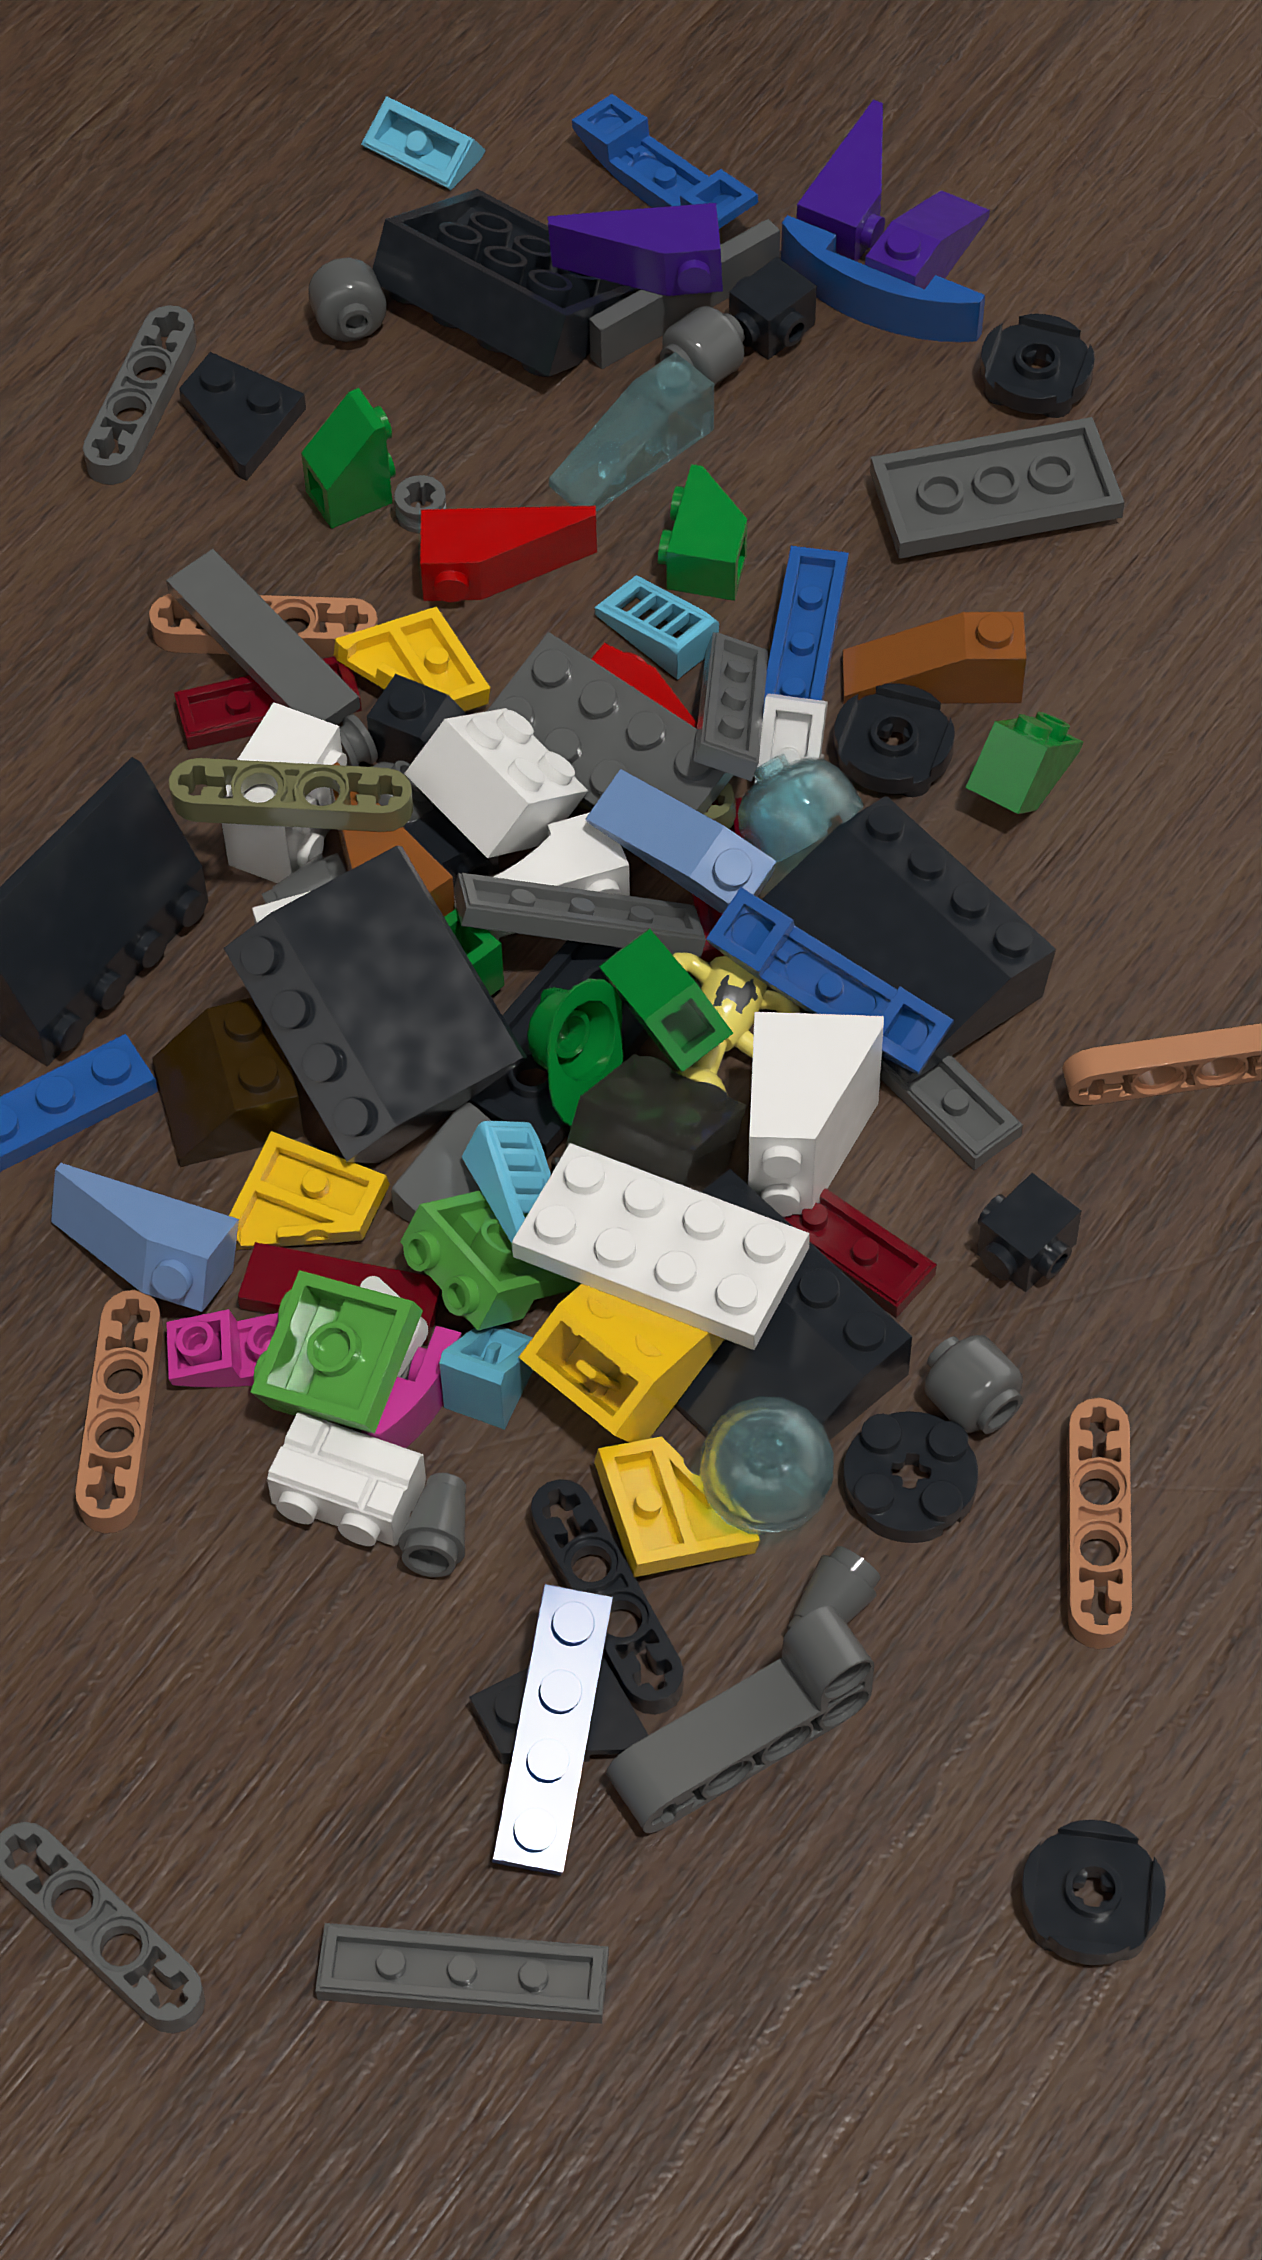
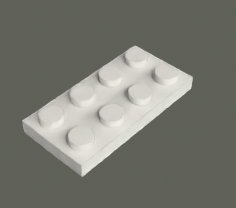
M571 1143L568 1145L512 1241L514 1258L752 1350H755L809 1249L808 1232Z

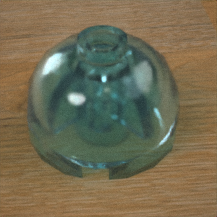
M784 753L757 767L754 774L757 782L743 795L738 810L739 831L744 840L778 863L828 834L827 829L833 825L831 822L832 818L839 815L843 823H845L863 809L864 803L844 773L827 760L808 756L788 762Z
M758 1396L734 1404L713 1423L701 1447L700 1478L708 1504L727 1524L749 1534L765 1535V1532H779L785 1529L788 1532L802 1527L821 1510L833 1483L834 1453L824 1426L807 1408L786 1398Z

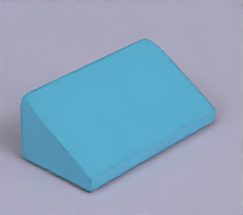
M387 96L361 143L365 148L450 190L481 160L486 151L473 138Z

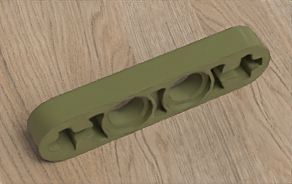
M196 758L178 764L172 770L169 777V789L173 808L179 816L194 822L386 832L403 827L411 819L414 811L410 781L403 773L390 768ZM257 784L271 785L277 790L276 795L266 802H251L243 796L248 788ZM196 785H207V787H203L201 795L193 796L189 794L194 792ZM226 785H231L233 798H224V796H227ZM316 788H332L339 793V797L333 803L325 806L313 805L306 800V796ZM350 791H357L359 793L356 794L357 805H351ZM381 795H393L389 799L388 805L381 806L376 804L380 801Z

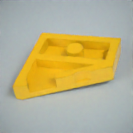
M437 606L335 638L334 656L337 661L384 690L394 675L398 674L448 694L464 712L489 704L490 686Z
M271 1131L229 1216L239 1219L236 1250L253 1249L255 1242L283 1247L361 1241L364 1239L389 1188L388 1178L385 1174L353 1162H347L343 1158Z
M662 1436L598 1448L594 1463L629 1568L634 1577L756 1553L760 1542L757 1531L749 1523L741 1527L717 1503L720 1494L702 1476L689 1471L684 1464L683 1457Z

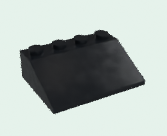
M479 189L385 219L372 268L380 286L388 290L389 296L394 300L422 308L433 314L434 321L440 325L449 328H459L477 338V343L481 347L493 352L505 353L522 362V367L527 372L541 377H550L579 365L590 354L589 319L641 290L553 267L548 226Z
M133 757L0 886V1036L47 1067L63 1051H69L77 1045L85 1032V1028L104 1009H110L119 1002L126 990V986L144 968L152 967L159 961L165 952L167 944L184 927H190L195 924L202 916L209 902L201 863L143 764Z
M887 796L838 825L761 899L792 918L796 927L895 989L898 990L899 987H902L954 1020L953 1025L919 1075L883 1056L881 1057L907 1083H910L941 1063L948 1055L952 1056L1043 997L1056 948Z
M395 846L278 908L224 947L230 961L347 1162H383L527 1059L519 1042L402 846Z
M731 1169L701 1191V1193L792 1226ZM809 1242V1249L755 1350L724 1339L674 1407L766 1494L909 1375L912 1336Z

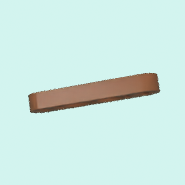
M171 594L158 598L152 604L149 611L152 635L156 644L162 649L175 653L228 654L205 629H201L203 627ZM259 595L284 621L291 618H299L309 623V626L304 631L298 633V635L319 657L334 656L335 638L354 633L345 632L348 629V624H358L355 632L378 625L375 609L371 604L362 599ZM182 618L179 627H170L173 625L174 619ZM319 622H325V633L320 632Z
M1262 1023L1082 1050L1069 1057L1062 1067L1070 1100L1080 1105H1098L1261 1081Z
M137 1290L123 1291L114 1295L105 1304L101 1314L75 1489L76 1502L84 1523L92 1530L105 1534L119 1532L128 1527L136 1518L140 1507L162 1348L163 1322L159 1306L153 1297ZM130 1315H141L143 1320L135 1328L134 1344L136 1349L126 1347V1339L122 1325L128 1324ZM120 1369L136 1370L143 1377L141 1384L129 1393H115L106 1386L108 1378ZM112 1427L127 1428L135 1435L129 1447L120 1452L104 1451L97 1443L100 1436ZM104 1472L115 1474L114 1483L118 1498L112 1500L110 1509H99L97 1500L102 1499L105 1494L107 1480Z
M1094 1398L1087 1399L1077 1405L1071 1414L1067 1434V1615L1070 1632L1077 1641L1086 1647L1104 1649L1118 1644L1127 1634L1132 1611L1130 1425L1128 1416L1121 1406L1111 1400ZM1094 1422L1103 1423V1429L1107 1433L1104 1458H1092L1093 1435L1089 1429L1091 1423ZM1099 1478L1111 1483L1116 1489L1118 1496L1109 1504H1092L1083 1497L1080 1487L1090 1479ZM1091 1539H1103L1113 1544L1117 1550L1118 1558L1109 1565H1092L1084 1559L1080 1548ZM1107 1586L1105 1592V1611L1110 1616L1107 1625L1094 1624V1616L1090 1613L1094 1597V1587Z

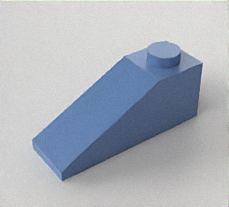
M622 769L616 774L585 819L593 827L721 914L724 913L740 887L758 897L772 877L777 862L724 825Z
M60 1163L55 1169L51 1222L140 1292L203 1312L232 1274L239 1219Z

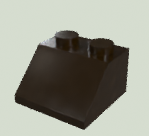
M252 997L205 1009L152 1057L181 1167L263 1147L271 1131L290 1139L304 1137L299 1098L288 1059Z

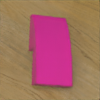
M227 1309L166 1322L170 1382L176 1386L189 1387L252 1386L254 1384L256 1363L261 1354L268 1349L279 1322L278 1313L237 1321L230 1310Z
M439 1326L435 1327L428 1348L418 1347L411 1362L408 1380L400 1377L396 1378L375 1434L361 1430V1433L403 1448H407L419 1437L444 1405L439 1362L442 1351L460 1339L461 1332Z

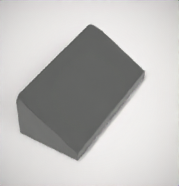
M465 1102L458 1107L396 1181L391 1190L393 1212L411 1222L417 1208L422 1203L480 1191L478 1184L462 1158L477 1126L483 1121H491L477 1107L469 1102Z

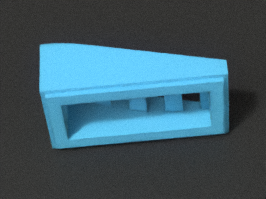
M637 575L595 607V615L677 680L705 658L706 648L713 632L719 633V622L707 612ZM636 597L641 600L627 612L622 610L624 606ZM650 608L655 611L645 620L638 618ZM664 619L669 622L660 630L655 627ZM678 630L683 633L677 638L672 637Z
M483 1121L477 1126L462 1158L512 1243L526 1218L523 1213L528 1214L550 1178L551 1172L540 1140L531 1123Z

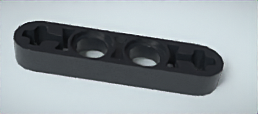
M558 1479L547 1482L537 1490L532 1498L531 1516L535 1535L564 1588L613 1597L610 1613L615 1610L626 1609L636 1613L640 1618L641 1626L631 1636L615 1637L606 1632L602 1655L634 1709L644 1714L653 1715L669 1711L677 1705L683 1694L684 1669L676 1650L586 1490L571 1480ZM560 1504L565 1511L573 1510V1526L577 1537L570 1542L568 1541V1531L559 1517H551L550 1507ZM585 1555H599L609 1562L611 1570L603 1579L588 1582L574 1574L572 1567L575 1562ZM646 1649V1661L652 1672L656 1676L665 1674L663 1689L655 1691L650 1683L641 1684V1665L636 1655Z

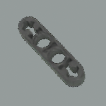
M167 305L151 311L145 318L84 441L83 453L88 475L94 481L101 484H118L129 479L136 471L196 347L197 339L192 315L186 309ZM161 336L168 337L166 349L163 348ZM149 367H158L165 371L161 377L151 381L142 380L136 376L139 371ZM127 408H139L145 412L141 418L130 422L122 421L116 417L120 411ZM114 439L118 440L119 453H112L115 448Z
M21 1822L12 1824L0 1833V1881L6 1889L150 2026L160 2032L173 2034L185 2031L196 2024L203 2014L206 2002L204 1990L199 1975L181 1955L48 1830L36 1823ZM21 1848L23 1851L30 1853L37 1848L36 1853L43 1870L50 1875L43 1886L39 1876L29 1866L22 1863L14 1869L16 1865L12 1853L15 1850ZM71 1888H83L90 1892L94 1898L92 1907L87 1914L78 1919L68 1920L61 1918L54 1912L55 1901L61 1893ZM126 1933L140 1939L142 1942L141 1953L135 1961L128 1965H111L102 1957L105 1944L115 1935ZM153 1967L155 1968L157 1978L168 1988L175 1990L184 1984L182 1989L186 2000L184 2005L177 2008L169 2002L160 2009L158 2008L161 2002L157 1990L146 1978Z

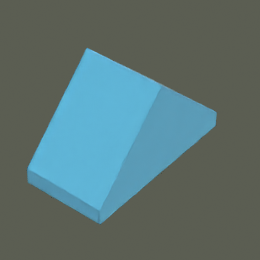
M499 1325L482 1330L473 1328L443 1350L439 1365L444 1408L505 1430L533 1372L531 1367L518 1358L533 1337Z

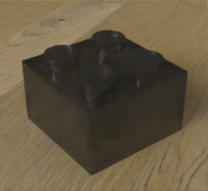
M633 1054L580 1096L565 1150L571 1143L701 1192L727 1170L747 1105L728 1097L722 1088L714 1084L695 1082L671 1071L670 1066L658 1058Z

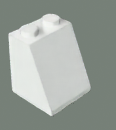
M755 1012L748 1186L782 1217L802 1214L803 1209H812L815 1203L820 1202V1194L823 1189H828L877 1107L879 1101L884 1016Z

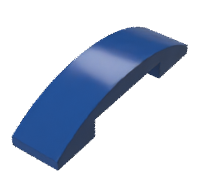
M613 94L572 119L573 130L597 160L621 184L652 208L716 203L718 226L720 229L758 203L757 193L722 169L707 176L649 135L648 118Z
M789 215L782 221L781 260L817 286L816 297L837 311L875 328L917 339L941 342H977L982 335L984 294L937 275L933 277L925 289L837 254L836 234Z
M740 887L706 938L709 944L810 1014L884 1016L882 1056L918 1075L954 1023L953 1019L902 987H899L898 990L796 927L792 918Z

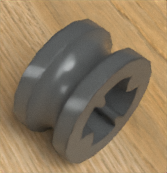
M417 475L404 479L394 492L396 519L401 527L410 532L421 533V509H447L445 488L441 482L430 476ZM421 501L422 506H425L426 501L431 502V505L420 508V503H417L415 507H411V503Z
M349 714L343 718V726L339 727L342 753L347 756L346 766H359L361 762L371 765L378 759L375 743L360 719L354 714Z

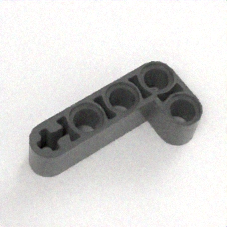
M829 1605L820 1607L802 1617L785 1634L782 1658L633 1744L611 1762L607 1768L606 1775L645 1833L660 1831L854 1716L865 1706L871 1697L874 1662L835 1607Z

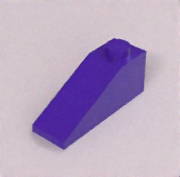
M876 100L870 103L797 203L796 219L836 234V253L856 262L859 261L867 248L871 249L883 234L885 227V218L880 216L883 103Z
M941 190L892 220L866 255L865 265L925 289L935 275L946 278L989 219L990 210Z
M716 203L548 216L553 267L664 296L723 292L721 247Z

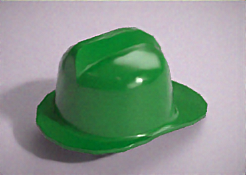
M587 979L573 986L571 990L556 987L544 989L541 994V1001L530 1018L527 1030V1045L535 1062L548 1071L549 1090L553 1107L561 1120L574 1129H592L605 1122L615 1109L622 1091L624 1071L621 1033L622 1001L616 988L604 979Z

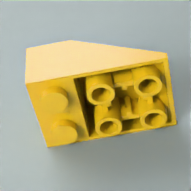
M580 1284L556 1306L518 1358L614 1436L627 1442L650 1439L724 1341V1338L595 1288Z

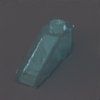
M673 353L635 379L550 476L549 486L572 506H596L597 512L714 430V383L679 354Z

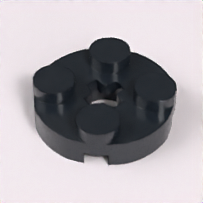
M1047 314L1019 316V324L1012 325L1002 330V323L993 328L986 337L981 352L980 375L985 384L984 394L986 398L996 405H1005L1025 413L1044 414L1050 418H1060L1069 414L1073 403L1080 400L1088 391L1093 377L1094 351L1091 344L1088 348L1080 339L1081 330L1065 319ZM1035 359L1045 361V368H1032L1028 365H1032Z
M897 683L876 686L875 694L865 696L859 701V693L850 698L840 709L834 728V751L838 759L840 775L847 781L858 783L865 788L881 793L902 794L913 798L927 793L931 788V783L941 777L946 771L953 756L955 727L951 717L948 721L947 716L940 711L941 703L925 690ZM892 732H900L903 734L904 744L889 745L880 740L879 737L889 738Z
M906 1411L889 1415L884 1413L876 1414L864 1422L862 1431L855 1437L848 1448L843 1475L846 1500L852 1510L854 1505L858 1514L867 1520V1527L881 1537L902 1543L931 1541L942 1536L943 1529L953 1525L959 1518L961 1522L970 1512L975 1500L978 1483L976 1456L968 1444L966 1431L955 1422L944 1421L939 1417L922 1412ZM905 1465H913L919 1467L920 1471L927 1473L929 1479H918L916 1488L909 1489L903 1487L902 1477L892 1474L896 1469H903Z
M1079 1820L1058 1828V1834L1047 1838L1041 1846L1039 1843L1033 1849L1024 1868L1021 1884V1905L1023 1913L1031 1926V1935L1040 1947L1048 1951H1054L1057 1955L1067 1960L1087 1965H1105L1118 1960H1130L1143 1950L1144 1944L1156 1931L1165 1903L1166 1886L1164 1874L1155 1856L1152 1861L1148 1852L1138 1844L1139 1838L1128 1829L1111 1822ZM1087 1877H1095L1100 1879L1101 1890L1112 1893L1113 1898L1110 1901H1101L1099 1907H1091L1085 1905L1082 1898L1075 1896L1073 1888H1084Z

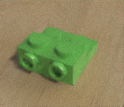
M481 1190L420 1204L400 1241L404 1246V1256L408 1265L415 1271H424L442 1289L446 1308L453 1315L466 1318L477 1330L524 1319L534 1300L575 1290L582 1284L514 1258L512 1243Z
M299 1270L292 1289L284 1295L278 1312L279 1322L269 1347L261 1354L256 1363L254 1384L250 1393L276 1411L294 1416L302 1412L328 1422L333 1421L375 1434L423 1310L411 1300Z

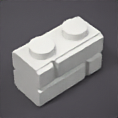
M299 1412L296 1414L285 1437L283 1447H280L270 1467L267 1481L271 1502L288 1519L301 1524H311L314 1519L338 1526L339 1532L344 1537L363 1546H373L377 1540L395 1546L398 1545L399 1538L409 1520L410 1513L414 1510L425 1487L426 1473L423 1454Z

